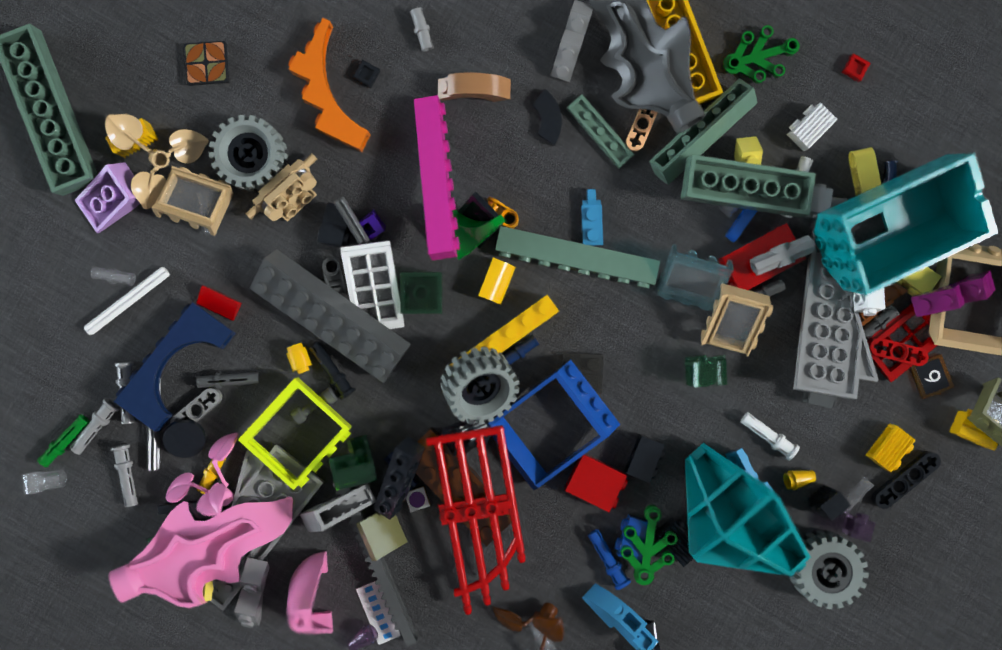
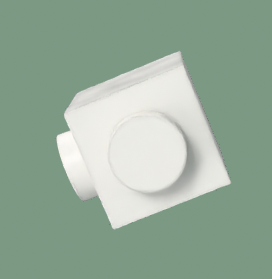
M884 288L869 295L853 292L854 312L863 313L864 316L877 315V312L885 310Z

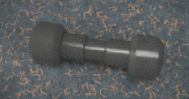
M331 387L324 389L320 396L330 405L338 400L336 392ZM312 402L302 408L296 407L290 412V416L296 424L300 425L306 421L308 415L320 407Z

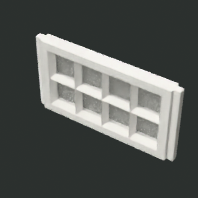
M390 240L340 247L350 301L389 329L405 327Z

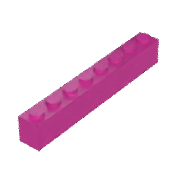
M438 95L414 99L428 254L432 260L457 257V250L460 249L458 237H455V230H458L456 217H453V210H456L454 197L451 198V191L454 190L452 178H449V171H452L450 159H447V152H450L448 140H445V134L448 133L447 123L443 121V115H446L445 104L440 102Z

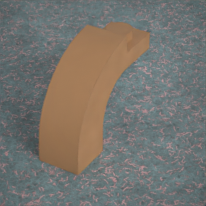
M486 73L448 74L446 78L438 79V97L442 101L457 98H481L493 102L510 100L511 79Z

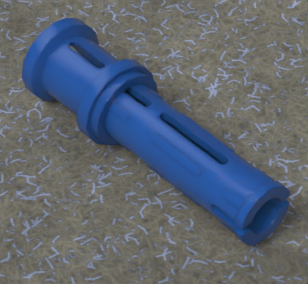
M599 529L590 532L587 536L606 567V574L612 578L615 584L614 588L620 590L629 585L631 579L627 578L622 569V563L617 562Z

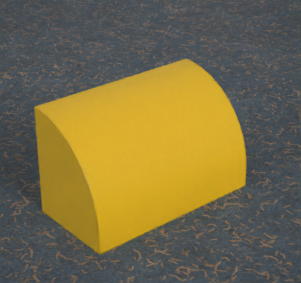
M493 257L478 296L501 305L516 267Z

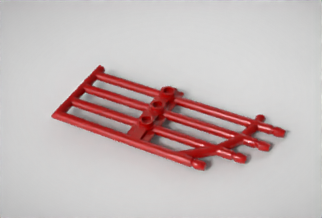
M503 425L426 438L427 446L434 445L444 498V504L438 505L442 525L449 526L459 581V588L454 589V596H461L466 615L472 613L470 592L481 588L485 606L490 605L491 596L489 595L488 584L499 575L502 589L504 591L509 590L506 568L515 551L518 553L517 559L519 563H524L526 559ZM485 436H497L506 488L505 494L494 495L484 441ZM476 438L486 496L473 499L463 440ZM455 442L465 497L463 501H452L442 446L444 443ZM510 514L514 538L504 554L498 516ZM490 518L498 564L488 574L486 573L477 519ZM469 521L479 580L468 585L457 523Z

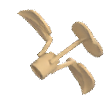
M128 114L108 115L105 121L107 136L117 148L129 150L135 143L149 153V161L154 165V168L150 174L142 171L137 173L131 180V191L144 209H149L155 205L162 191L166 178L160 174H155V172L169 164L171 153L174 152L175 158L182 163H193L201 156L209 142L205 136L196 131L180 129L170 135L169 143L173 148H170L167 153L159 149L152 151L137 140L143 134V127L136 117Z

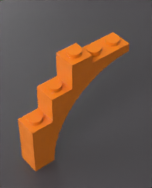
M322 18L321 22H318L314 28L312 40H309L305 46L306 53L303 54L297 51L296 55L290 58L289 70L293 75L309 82L302 90L304 102L323 111L322 114L319 113L316 117L315 128L320 133L363 152L371 134L368 130L351 120L340 109L329 87L326 74V50L333 25L329 20Z

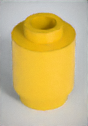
M302 343L287 347L288 353L286 355L292 372L297 371L298 374L309 371V366L312 363L306 347H303Z

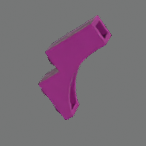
M989 270L968 275L966 278L945 287L914 295L911 297L916 317L959 309L965 303L988 299L996 289L991 271Z

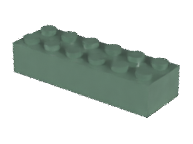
M691 155L686 158L681 200L804 217L810 215L816 173Z

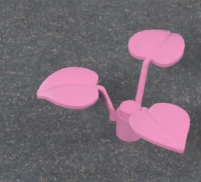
M232 433L221 437L212 445L208 456L210 459H213L212 463L222 482L221 484L215 483L208 490L192 482L194 478L192 473H183L170 484L166 493V500L170 503L178 502L185 497L190 487H195L206 493L199 499L196 506L197 511L207 516H221L222 506L229 505L233 501L235 494L227 488L229 483L225 481L217 462L223 461L230 454L240 434Z

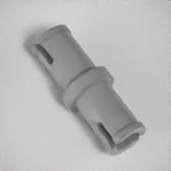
M421 7L412 9L410 14L415 26L414 33L418 36L421 51L432 50L434 45L431 41L430 27L426 24L423 9Z

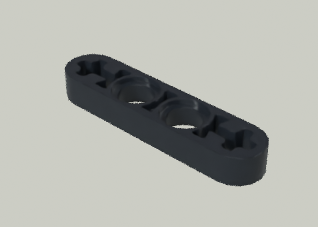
M929 451L921 453L872 494L873 504L882 509L891 507L939 468L941 464L940 457ZM928 457L933 458V459L931 460V462H932L931 465L926 464V463L928 462V460H927ZM913 468H916L919 473L915 479H911L909 476V472ZM897 481H901L903 484V488L899 492H896L893 487ZM880 495L886 496L884 503L879 502L881 500Z

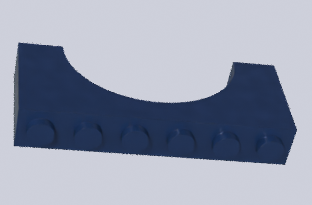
M193 302L191 305L188 304L184 307L179 320H175L169 326L168 334L158 340L155 345L157 348L152 354L149 353L143 359L142 367L131 374L129 378L131 381L116 394L117 398L114 402L153 431H160L173 415L163 404L159 390L162 371L170 358L184 347L196 343H211L224 349L236 334Z

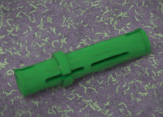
M80 414L55 442L52 441L49 444V448L38 457L37 462L45 468L49 467L59 455L65 452L64 449L84 430L90 420Z

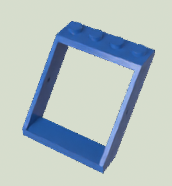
M569 360L517 399L515 403L513 402L509 411L504 409L502 411L503 416L499 418L496 415L493 418L494 421L487 423V427L504 426L509 459L533 490L538 489L605 440L620 425L572 360ZM556 378L599 435L546 473L505 420L504 416ZM491 435L493 439L497 442V436Z

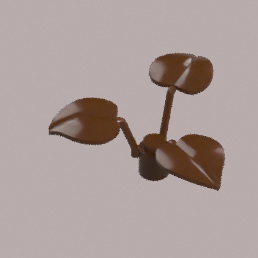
M545 602L539 612L535 611L526 621H522L520 616L511 611L493 606L496 618L509 630L520 632L522 627H525L532 621L534 627L544 634L540 650H544L547 638L554 642H561L564 638L561 617L555 618L558 609L551 603Z

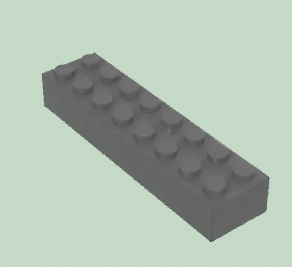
M277 249L264 258L250 286L252 291L382 383L393 373L411 345Z

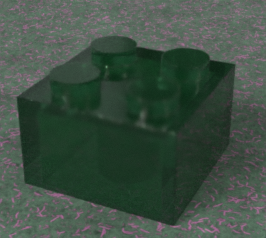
M401 272L400 314H443V273Z

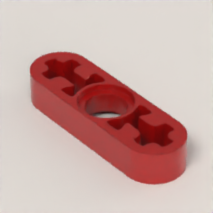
M872 338L868 341L870 353L873 356L913 366H923L929 358L927 351L923 348L883 338ZM879 343L880 346L887 347V350H877L874 348V344ZM896 346L902 349V355L898 358L893 355V349ZM908 354H918L921 356V359L916 360V358L908 357Z

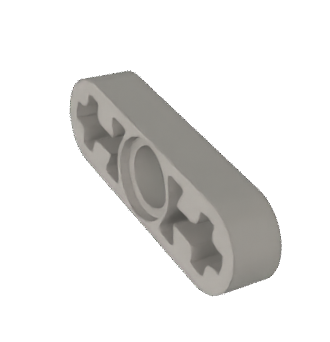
M216 388L204 390L173 416L170 423L177 419H184L187 416L190 420L198 422L221 402V391ZM208 393H215V401L212 400L206 404L203 403V401H206L210 397ZM195 404L201 407V414L199 416H195L191 412V408Z

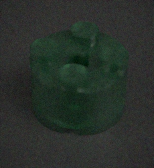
M695 355L685 357L686 386L709 387V385H715V383L716 386L727 385L726 355H713L709 357L707 355Z

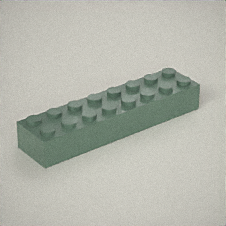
M29 23L1 34L0 62L51 192L64 196L87 187L98 173L42 31Z

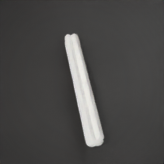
M160 267L84 326V330L89 335L96 333L169 277L170 274L167 269Z

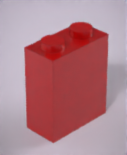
M584 454L577 460L564 489L566 492L610 512L611 508L615 509L619 501L617 496L620 490L623 491L628 480L624 472Z

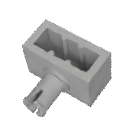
M814 184L810 215L804 217L817 218L819 213L847 201V198L832 197L833 189L826 188L824 184Z

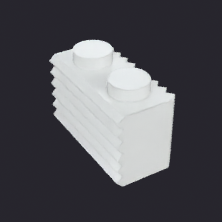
M818 103L815 106L811 104L803 112L805 116L801 121L797 119L789 126L791 131L787 136L803 151L808 150L837 121V118L822 103Z

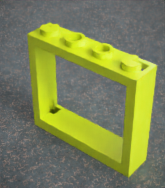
M297 377L291 381L238 441L294 490L298 485L302 488L308 482V474L311 471L316 473L323 465L321 460L325 456L330 457L337 450L335 445L340 440L344 442L351 435L349 430L353 426ZM300 389L342 429L304 471L296 477L262 447L254 437L291 396Z

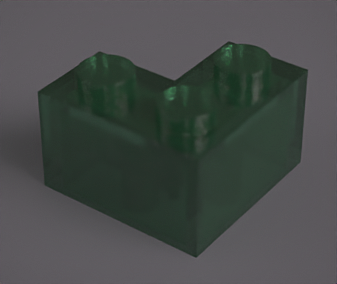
M367 435L346 439L349 454L329 459L336 491L377 481Z

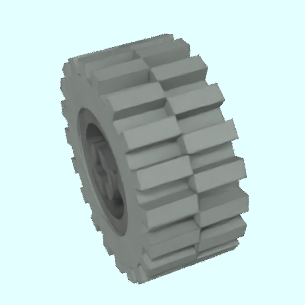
M819 530L816 531L817 535L811 532L807 533L808 539L804 540L801 538L811 558L806 562L807 565L803 570L798 573L795 572L793 576H789L790 581L805 598L821 608L823 605L827 609H833L834 605L839 609L844 607L842 602H846L848 605L852 604L853 600L851 597L856 596L859 598L861 596V593L858 592L859 588L865 589L867 585L862 581L863 578H868V572L863 569L868 567L867 561L862 559L864 557L863 553L852 542L831 531L825 533ZM827 558H837L840 562L841 569ZM817 573L820 574L826 580H828L830 583L819 582L817 578Z

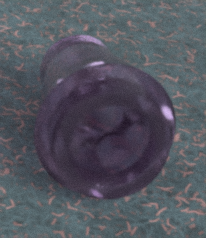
M371 624L363 625L352 639L347 642L348 648L350 650H358L375 643L378 638L377 630Z

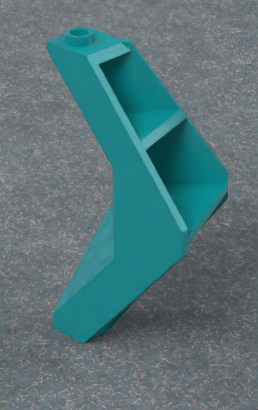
M704 443L685 459L689 554L697 563L785 576H793L795 572L798 573L806 567V562L811 557L780 498L771 488Z

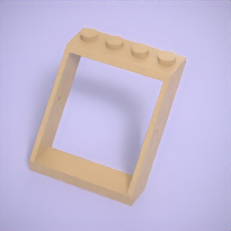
M976 243L938 261L936 273L941 278L935 285L934 290L949 285L952 258L1002 266V249L996 246H981ZM946 311L931 314L929 334L935 345L1002 356V337L944 328Z

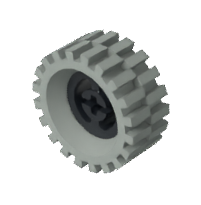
M238 115L239 120L231 117L228 119L229 125L222 122L219 125L222 131L220 133L214 131L212 135L216 138V141H210L209 147L213 149V152H209V158L214 160L211 165L213 169L218 171L217 175L227 183L241 190H260L280 170L286 167L283 164L284 160L288 161V155L284 151L287 150L286 144L282 141L283 138L277 130L261 118L259 120L252 115H249V118L245 115ZM250 141L259 142L263 148V157L256 147L246 143ZM248 152H251L253 154L251 158L249 157ZM238 154L244 162L255 166L243 168L238 162Z
M475 347L471 348V353L469 354L466 351L460 353L462 356L460 359L454 357L451 360L453 365L447 364L445 367L447 374H442L441 379L443 383H441V389L455 417L458 416L462 422L466 420L468 424H473L475 420L478 424H484L485 419L488 422L494 421V416L498 415L499 418L503 416L502 411L504 409L509 411L511 408L510 402L515 403L517 399L515 394L519 393V387L517 386L519 385V380L503 354H498L497 350L493 348L489 352L487 347H481V351H478Z

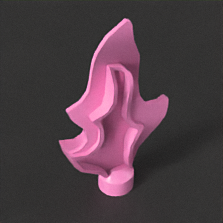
M286 497L273 502L242 503L223 511L221 516H215L207 521H195L189 511L188 502L180 503L169 513L155 537L129 564L109 572V580L114 594L121 603L135 598L142 593L155 594L177 606L187 608L207 603L203 596L205 583L215 579L228 583L240 582L238 566L241 558L247 552L267 544L285 533L293 520V498Z

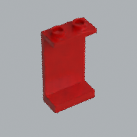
M785 223L726 256L718 258V267L722 274H726L729 280L727 282L728 285L749 290L802 262L806 257H800L789 265L772 269L758 276L753 272L750 266V259L769 252V249L796 240L790 227Z

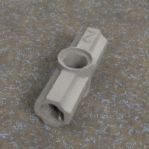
M806 235L790 243L786 242L771 248L769 252L750 259V266L756 276L761 275L772 269L789 265L795 262L796 259L811 254L815 251V244L810 236Z

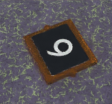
M942 354L928 358L927 363L923 366L910 367L922 399L935 394L940 395L941 392L954 387Z

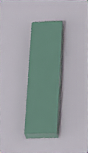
M582 94L566 107L568 112L618 169L635 155Z

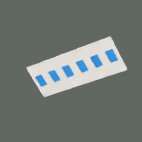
M374 581L357 588L356 591L377 643L380 645L401 635L399 630L394 629L395 622H391L393 615H388L389 607L384 606L386 600L381 599L383 592H378L380 585H376Z

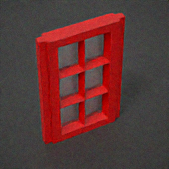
M913 303L902 310L899 316L890 321L884 330L880 329L869 338V340L872 338H883L923 348L927 353L938 346L934 344L929 334L931 314L916 317ZM879 343L874 344V348L877 350H887V347L880 346ZM899 346L893 349V355L896 358L902 355V349ZM908 354V357L916 358V360L921 359V356L918 354ZM871 355L873 363L891 383L913 366Z

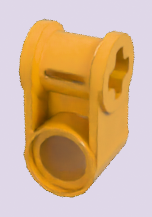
M490 196L487 198L488 204L498 215L505 217L511 214L515 217V221L512 224L504 222L501 225L514 229L519 222L517 213Z

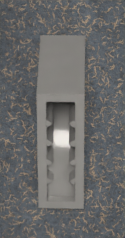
M368 483L337 498L318 504L300 513V517L307 532L323 531L370 506L376 500Z

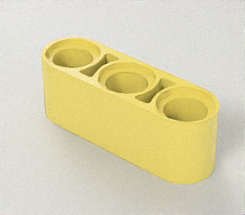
M870 147L850 151L848 159L855 195H860L881 185L874 149Z

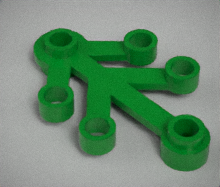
M766 25L760 30V37L750 55L742 57L747 45L751 44L754 40V34L746 31L741 36V42L735 53L729 54L724 59L723 68L729 74L740 72L751 78L754 83L760 84L766 79V73L763 70L754 71L746 66L753 63L772 73L773 77L780 78L785 74V67L782 64L774 65L765 59L780 54L793 56L798 52L800 44L797 39L789 38L782 45L761 51L767 39L774 33L773 28L770 25ZM765 29L770 32L769 35L764 34ZM748 35L750 37V41H746L744 39V36ZM789 43H793L795 48L791 49ZM731 61H736L737 66H732ZM775 69H781V74H777ZM756 74H760L762 80H758Z
M649 505L644 510V516L648 520L644 543L637 535L636 529L633 526L628 525L623 530L625 537L630 539L642 554V562L640 563L633 555L634 552L630 546L625 545L620 550L622 557L627 559L635 569L634 579L640 585L650 584L657 570L664 565L674 563L673 554L665 551L660 559L650 565L652 556L667 545L676 544L678 540L674 532L668 531L662 539L653 544L656 522L662 516L660 509L655 505ZM652 512L657 513V516L655 518L650 517V514ZM632 529L634 532L632 535H627V530ZM669 535L674 536L672 541L667 540ZM629 549L631 553L624 555V550ZM670 555V561H665V556ZM642 573H648L646 578H641Z

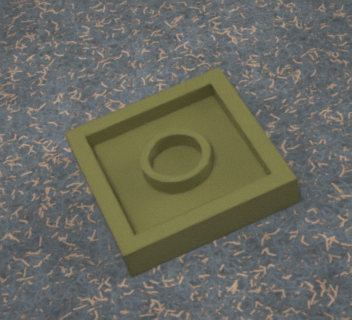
M376 512L356 523L372 561H377L408 542L396 515L389 520Z

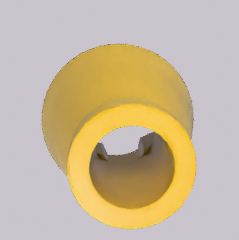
M789 470L783 475V481L787 489L797 490L811 482H815L816 474L813 470Z

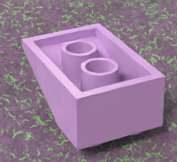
M125 162L106 165L75 199V202L96 233L102 232L140 204L131 191V180L134 174Z

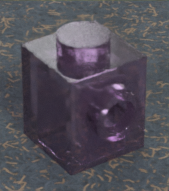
M857 512L856 515L847 513L842 532L852 538L871 542L876 523L869 519V515Z

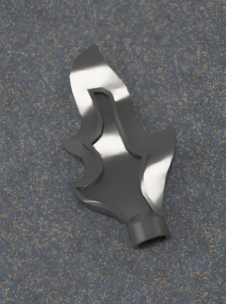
M589 0L611 36L609 49L600 61L605 66L618 70L623 79L621 88L611 95L617 104L626 108L653 110L664 114L677 134L686 131L701 121L706 114L698 101L695 100L689 64L691 33L687 19L681 17L675 25L664 29L657 24L646 0Z

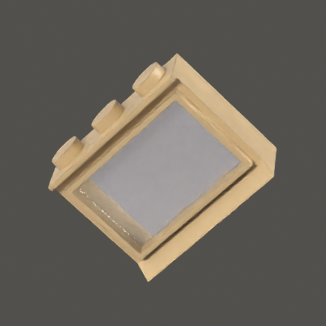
M172 166V170L155 205L151 207L156 217L161 218L162 214H166L176 223H179L180 219L188 221L194 229H198L199 226L208 228L210 234L215 236L233 197L231 185L224 180L216 181L210 179L209 176L199 173V175L192 173L184 167L177 168Z
M721 283V296L719 300L715 299L713 315L712 317L708 316L706 321L707 329H702L701 345L710 344L740 352L749 357L751 350H754L757 346L759 333L762 334L764 331L766 318L772 314L773 305H771L770 296Z

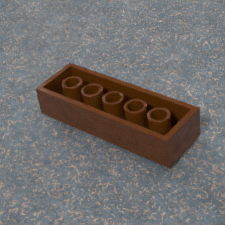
M431 427L417 441L425 446V450L416 474L444 502L434 445L427 446L426 438L440 436V434ZM444 443L442 446L452 501H463L465 497L457 455L453 456L446 443ZM467 464L473 499L486 497L483 479ZM510 514L498 516L500 533L511 524ZM490 518L477 519L481 542L487 547L493 541ZM469 521L463 522L470 530Z

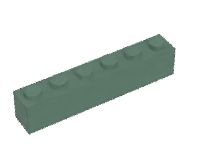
M740 78L704 110L706 116L686 131L679 133L649 161L654 174L669 185L685 170L686 158L691 155H702L758 103L754 88Z

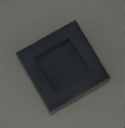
M362 59L353 75V79L372 88L381 70Z

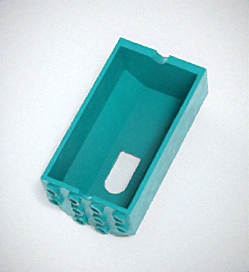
M975 153L946 154L818 214L814 234L816 246L820 249L822 255V264L844 291L869 295L998 233L989 200L982 194L984 183ZM881 213L886 231L861 243H854L851 234L852 227Z

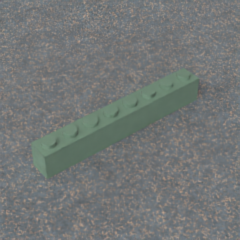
M500 226L495 252L499 253L498 256L503 258L516 256L522 262L530 263V260L539 261L538 265L550 267V264L557 265L558 269L563 271H570L571 268L578 270V274L589 276L590 273L598 274L597 278L609 280L612 277L618 279L617 282L629 284V282H635L637 287L646 289L656 284L660 265L659 260Z

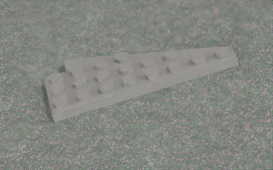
M812 230L811 239L815 244V251L809 254L793 389L855 400L858 395L859 380L876 383L878 382V376L859 313L854 312L853 293L844 291L822 264V255L820 249L816 246V237L814 230Z
M278 444L270 451V454L296 477L306 468V466ZM247 450L231 507L242 503L273 502L286 497H292L293 520L290 523L291 525L325 481L311 471L307 476L309 478L308 482L302 488L298 485L293 490L250 450ZM283 534L275 540L247 552L241 558L238 566L240 579L247 557L263 561ZM218 579L213 580L214 589L211 602L224 611L242 588L240 582L228 583Z

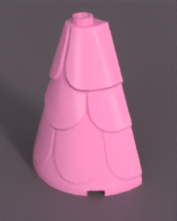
M321 551L307 557L296 568L290 579L287 614L290 627L296 632L305 634H332L333 632L332 611H311L321 573L328 572L327 551Z

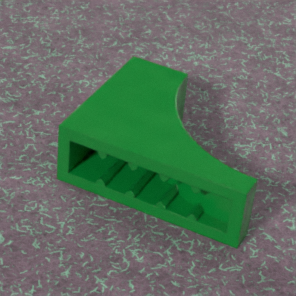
M453 210V217H456L458 230H455V237H458L460 249L457 250L458 260L470 254L506 222L504 217L499 215L489 221H476L460 214L457 210Z

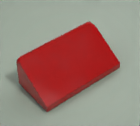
M202 285L196 304L234 321L242 302L206 285Z

